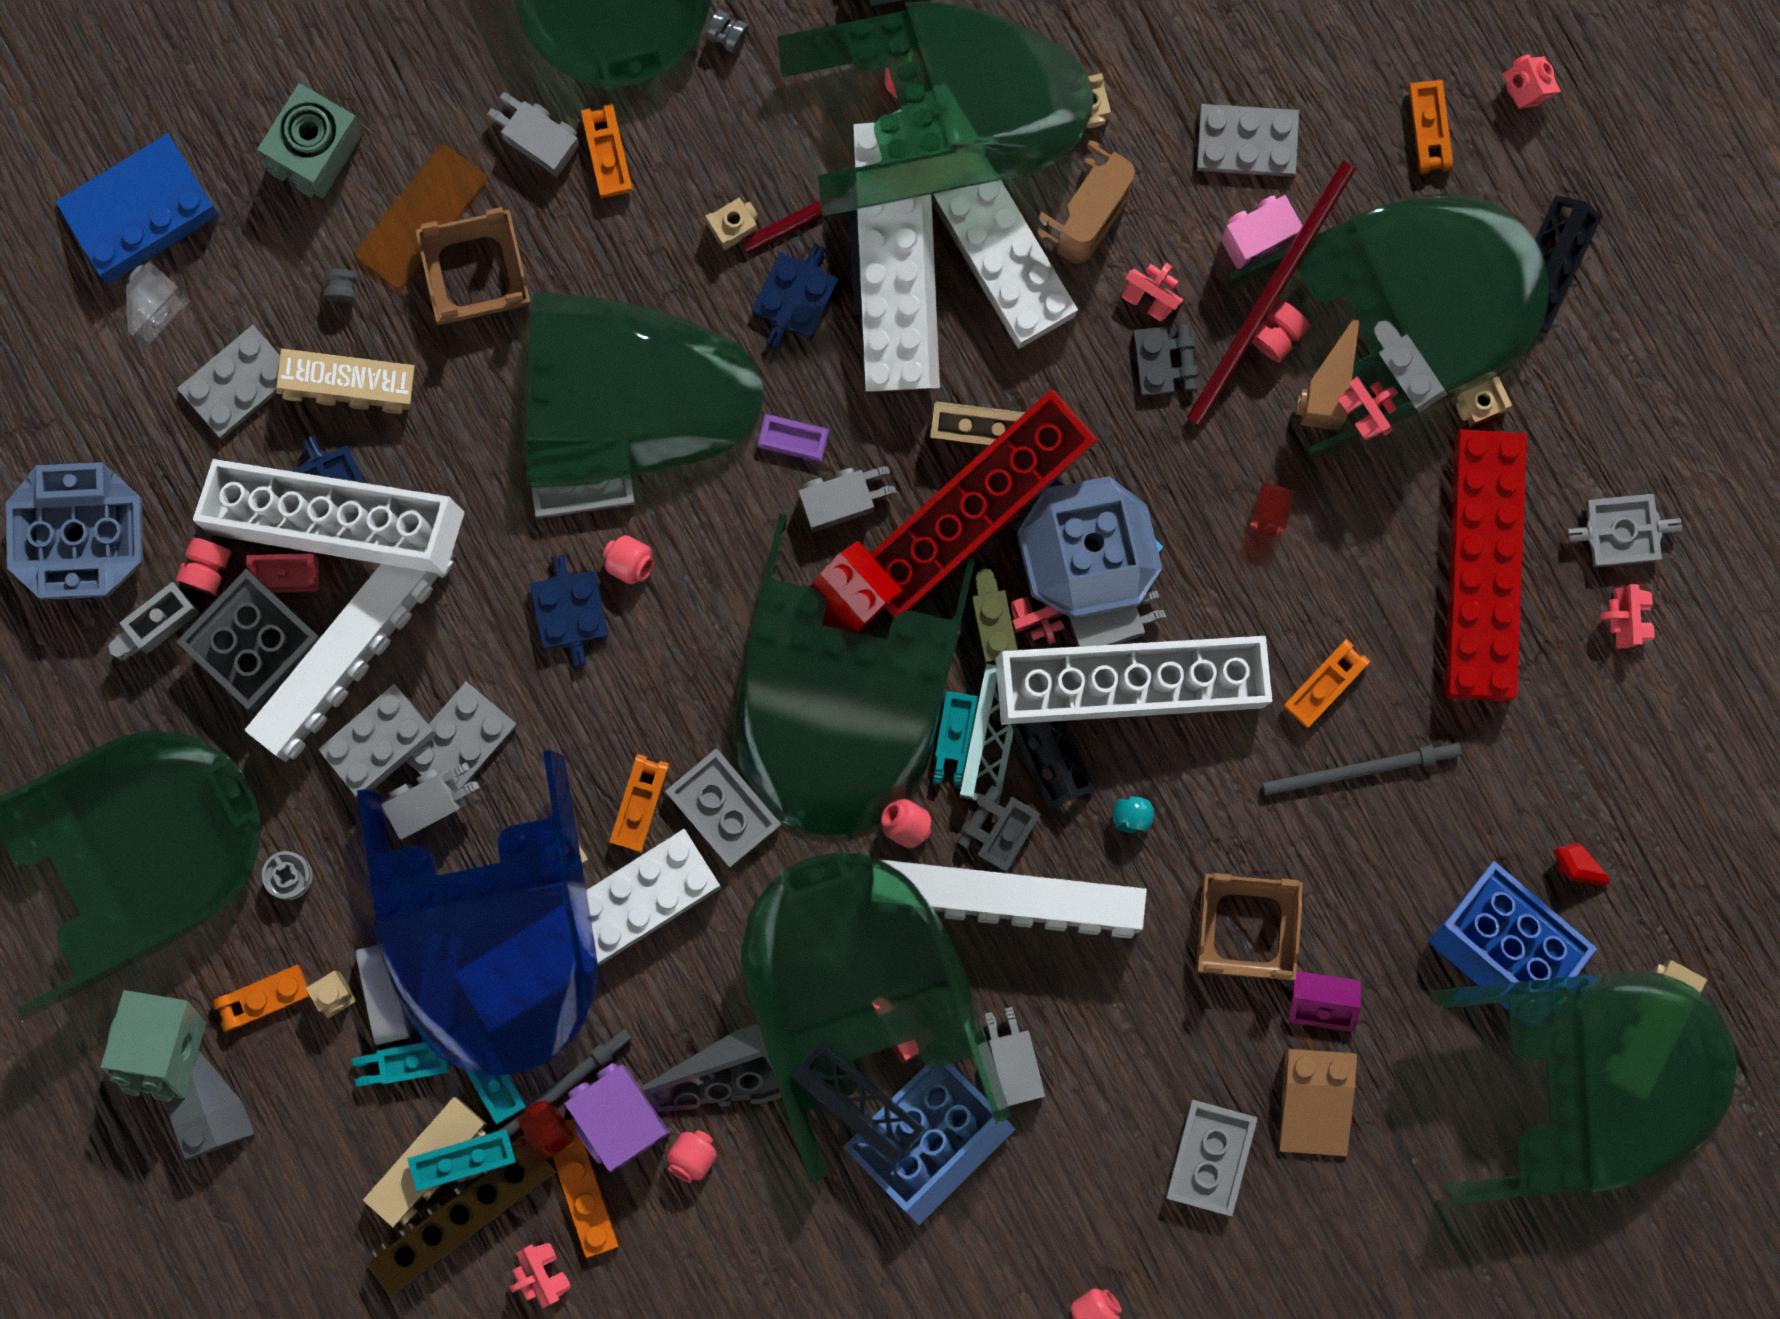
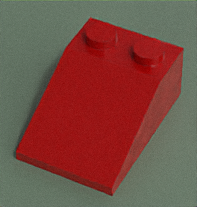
M857 541L840 552L824 568L796 604L841 653L903 590L862 544Z

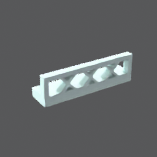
M986 664L960 798L978 801L983 794L974 793L976 780L987 772L995 781L996 787L1002 790L1014 731L1011 724H1008L1007 727L995 733L988 722L990 714L1000 708L999 704L991 708L993 696L999 703V697L995 690L997 681L996 665ZM988 728V730L992 734V737L985 741L986 731ZM1006 732L1005 742L1003 745V743L999 739V736ZM996 740L1003 751L1002 757L989 766L982 756L983 747ZM981 761L986 769L978 773ZM1000 765L998 777H996L992 769Z

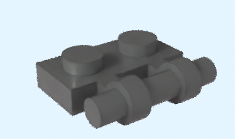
M1189 324L1176 326L1178 338L1169 340L1167 327L1134 330L1133 335L1141 397L1174 394L1173 381L1183 380L1184 391L1197 390L1196 377L1199 376L1198 366L1194 365L1192 350L1195 348V339L1191 336ZM1170 352H1180V368H1172Z
M991 785L987 793L981 795L977 801L979 806L971 820H966L961 828L964 832L959 838L958 843L969 849L974 839H978L984 843L978 852V856L1007 872L1041 814L1012 796L1004 808L996 803L1003 791ZM991 812L999 818L991 832L988 833L981 828Z

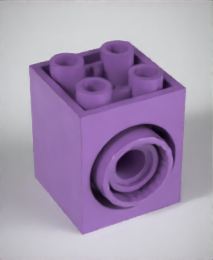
M612 1063L596 1074L599 1080L589 1086L588 1083L584 1082L568 1093L571 1099L565 1102L568 1110L576 1120L573 1127L595 1161L598 1164L603 1162L609 1172L616 1171L671 1134L628 1068L624 1065L617 1067L616 1064Z

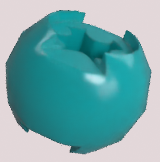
M1130 796L1129 800L1120 798L1112 812L1113 823L1118 830L1136 834L1137 830H1141L1145 833L1153 823L1154 808L1151 802L1144 798Z

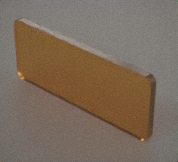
M447 145L439 146L357 248V258L393 286L402 288L423 263L415 230L422 229L421 224L437 221L438 225L456 221L486 184L487 178L485 174Z

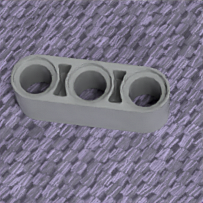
M388 942L357 949V962L375 1044L379 1045L410 1038L409 1024L391 943Z

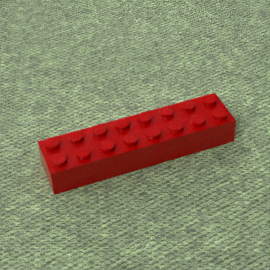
M1055 390L1048 391L870 553L903 590L886 607L896 620L905 617L1099 441L1095 434Z
M1460 429L1454 438L1444 698L1511 702L1517 698L1527 433Z

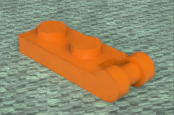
M1443 80L1410 83L1408 88L1417 151L1419 175L1430 174V170L1439 169L1442 172L1453 171V157ZM1439 148L1440 156L1429 157L1428 149Z
M613 103L603 105L604 109L591 111V109L581 110L601 199L633 192ZM607 122L608 128L595 130L594 124Z
M1347 639L1283 705L1307 729L1371 662L1364 654L1361 657L1352 649L1354 645ZM1342 657L1352 666L1347 672L1337 664Z
M637 754L609 843L640 853L643 852L670 763L664 761L655 763L647 760V756ZM643 773L654 776L652 785L640 782Z
M297 964L230 994L212 1000L211 1004L214 1011L219 1012L222 1019L220 1026L223 1033H226L309 998L310 995L305 989L308 987L302 969ZM240 1002L244 1013L235 1016L231 1005Z

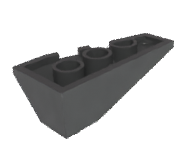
M767 1021L734 1031L643 1085V1092L656 1112L697 1109L700 1104L719 1102L720 1107L731 1106V1101L751 1100V1104H762L793 1094L794 1088L780 1043Z
M199 1049L185 1099L173 1097L172 1101H165L174 1132L185 1159L197 1158L255 1134L244 1102L233 1092L221 1074L210 1064Z

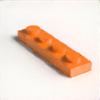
M572 1118L543 1128L585 1256L588 1258L619 1247L587 1149L573 1127L576 1120Z

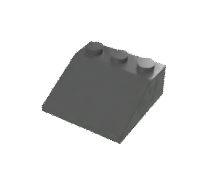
M245 569L176 643L242 705L256 715L320 637Z

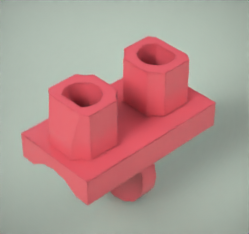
M1166 263L1162 270L1152 264L1149 265L1146 273L1156 278L1155 281L1134 268L1132 271L1130 270L1125 278L1128 282L1121 296L1134 305H1138L1145 292L1155 297L1156 299L1147 313L1161 322L1166 319L1173 309H1178L1184 300L1162 286L1164 283L1174 289L1178 283V280L1168 275L1173 267L1169 263Z
M1358 377L1349 382L1351 387L1338 400L1348 415L1363 404L1370 413L1355 424L1363 438L1368 440L1381 432L1384 436L1392 432L1391 425L1378 407L1383 405L1388 414L1397 410V407L1391 400L1398 394L1396 388L1391 387L1384 390L1378 381L1371 386L1376 395L1372 399Z
M1637 584L1613 589L1614 599L1609 600V612L1600 613V621L1610 622L1611 633H1616V648L1625 649L1654 640V626L1652 623H1641V611L1651 610L1653 605L1652 593L1639 590V585Z
M1027 596L1012 601L1010 605L1014 619L1012 620V626L1015 634L1040 624V628L1030 631L1033 641L1045 636L1049 645L1055 643L1053 633L1063 630L1064 626L1061 620L1051 624L1048 621L1065 614L1057 611L1045 602L1043 603L1045 608L1033 612Z
M550 1243L536 1247L530 1245L516 1253L522 1266L512 1270L518 1282L509 1287L512 1293L521 1289L527 1301L537 1296L543 1309L558 1301V1297L571 1288L563 1272L548 1278L543 1266L556 1260V1254Z

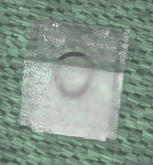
M149 261L145 266L140 265L129 276L130 282L126 285L128 332L145 350L190 302L179 287Z

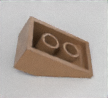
M1352 320L1310 381L1308 387L1302 389L1301 395H1298L1295 415L1301 416L1300 425L1339 431L1347 419V412L1338 398L1351 387L1349 382L1352 380L1359 320Z
M1298 1049L1285 1050L1280 1152L1347 1156L1355 1093L1357 1054Z

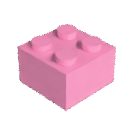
M1274 195L1270 196L1257 205L1259 209L1249 214L1246 211L1239 212L1228 220L1230 224L1226 226L1221 242L1240 275L1288 250L1303 226L1286 195L1278 199Z

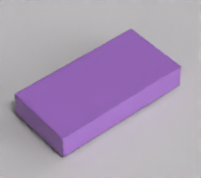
M765 414L757 447L822 463L829 429Z

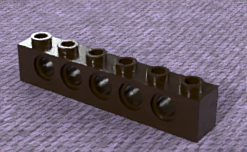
M522 1138L512 1145L515 1163L521 1165L525 1173L521 1182L515 1184L507 1178V1170L512 1164L481 1172L483 1176L473 1184L468 1179L454 1189L452 1192L456 1197L448 1203L444 1204L440 1200L425 1211L428 1218L417 1225L415 1221H412L398 1232L401 1238L391 1246L386 1241L370 1253L373 1259L367 1263V1266L390 1297L397 1295L558 1173L534 1139L526 1142ZM486 1184L494 1186L497 1191V1198L492 1204H485L480 1199V1190ZM458 1205H463L469 1210L470 1217L464 1225L457 1224L452 1218V1212ZM430 1226H436L442 1232V1239L436 1246L430 1245L425 1239V1232ZM404 1246L411 1248L414 1252L415 1258L410 1266H403L398 1261V1252Z

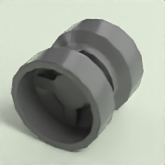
M719 9L710 21L704 37L713 43L719 42L723 44L725 50L734 54L741 46L749 25L741 20L734 21L730 19L728 13Z

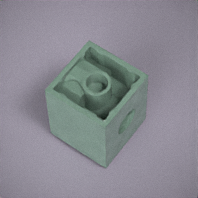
M298 83L257 151L263 159L262 164L268 167L267 172L281 181H284L286 178L290 179L296 184L295 188L310 198L315 194L323 199L364 132L355 115Z
M123 990L116 1016L109 1030L108 1043L101 1068L108 1074L110 1080L120 1087V1091L123 1093L139 1096L141 1092H145L163 1101H172L173 1097L185 1099L207 1023L187 1000Z

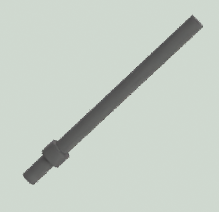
M1459 743L1436 748L1433 745L1419 747V751L1264 782L1263 790L1265 796L1419 764L1422 767L1436 765V761L1462 756L1461 746Z
M624 1028L605 1045L600 1043L591 1051L592 1055L498 1131L507 1128L510 1139L600 1065L604 1067L614 1059L612 1055L633 1039Z

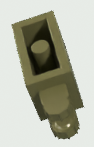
M983 568L975 575L977 596L972 597L971 603L984 666L986 667V664L996 665L995 658L1002 651L1017 650L1006 592L1005 590L998 591L996 579H994L995 575H993L994 572L991 569Z

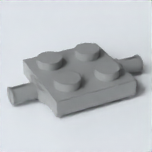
M1654 494L1593 499L1586 501L1588 517L1586 527L1568 528L1567 540L1568 543L1588 540L1592 550L1594 567L1654 562L1662 559L1660 546L1662 533L1681 532L1682 525H1679L1681 523L1680 518L1660 519L1656 511Z

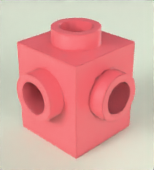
M1529 54L1514 60L1512 62L1513 67L1503 73L1507 91L1514 98L1518 109L1535 107L1561 92L1554 78V70L1545 56L1531 58Z

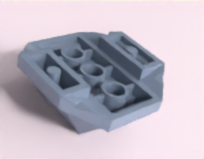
M103 462L35 465L24 482L6 501L7 569L41 600L108 597L144 564L142 498ZM75 527H82V538L76 542H70V531Z
M1110 476L1046 488L1017 532L1031 596L1042 603L1045 602L1072 619L1139 606L1162 570L1148 506ZM1095 540L1100 545V551H1089L1085 547L1084 541Z

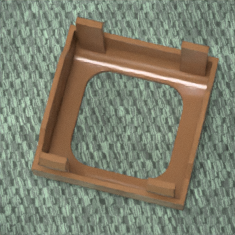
M1089 141L1087 149L1107 162L1105 165L1097 166L1094 159L1086 158L1083 165L1091 171L1068 204L1070 217L1063 226L1043 212L1039 215L1041 223L1044 226L1048 224L1058 230L1060 237L1057 240L1040 228L1037 230V237L1040 241L1046 240L1057 247L1056 253L1074 264L1085 263L1091 258L1126 206L1135 176L1134 166L1129 160L1115 151L1110 155L1099 148L1100 144L1095 141Z
M502 207L486 210V215L438 225L437 221L421 224L422 229L415 230L437 326L531 305L510 210L503 211ZM485 237L497 240L502 247L510 287L508 292L501 298L471 305L456 306L452 304L446 294L439 264L441 251L449 245Z
M1220 873L1205 874L1203 876L1196 972L1296 980L1303 882L1290 879L1271 880L1231 876V874ZM1226 895L1266 897L1274 899L1281 908L1279 951L1272 961L1262 963L1227 960L1221 958L1214 949L1216 909L1222 897Z

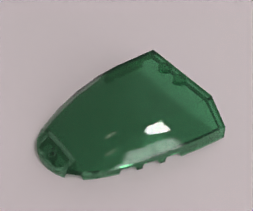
M533 292L530 311L526 421V465L529 488L601 484L605 480L618 478L628 480L640 474L665 472L667 468L682 464L690 465L722 454L732 449L736 442L753 429L762 407V381L752 358L736 342L690 321L634 304L581 295Z

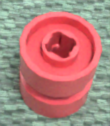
M1277 300L1267 316V321L1263 322L1252 343L1264 355L1281 363L1293 348L1291 342H1298L1311 326L1307 319L1293 306L1283 300Z
M191 537L185 552L188 562L181 563L175 581L194 590L216 596L223 579L219 572L227 568L232 551L215 543Z

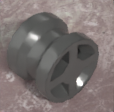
M326 269L324 277L327 280V287L323 290V298L338 302L355 301L356 292L353 290V287L358 279V273L346 269Z

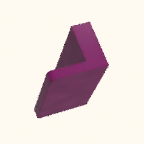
M1296 971V980L1293 981V995L1288 1011V1022L1355 1033L1361 1009V982L1359 980Z

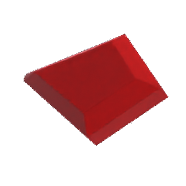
M1580 843L1558 847L1553 851L1560 863L1557 866L1558 871L1562 875L1567 876L1568 880L1598 886H1606L1610 883L1607 874Z

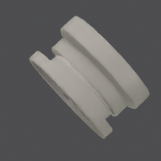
M289 851L278 852L272 855L263 866L262 881L269 893L280 899H298L311 887L313 880L312 868L306 859L296 853Z

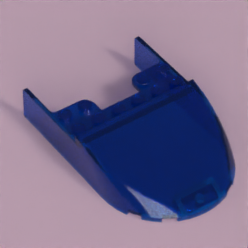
M552 750L543 751L552 806L551 816L546 819L505 828L498 838L500 863L437 876L434 856L425 847L412 846L389 851L381 795L366 789L357 790L376 921L372 922L380 953L393 989L410 1023L427 1046L448 1063L476 1074L490 1076L513 1075L529 1071L551 1060L568 1042H572L586 1021L585 1017L592 998L596 994L598 980L597 954L566 761L563 755Z

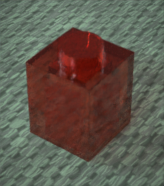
M1263 482L1259 488L1250 526L1256 527V532L1262 535L1275 537L1276 533L1282 534L1286 529L1295 491Z
M544 1099L528 1106L524 1114L516 1119L534 1150L547 1159H550L576 1140L558 1109Z

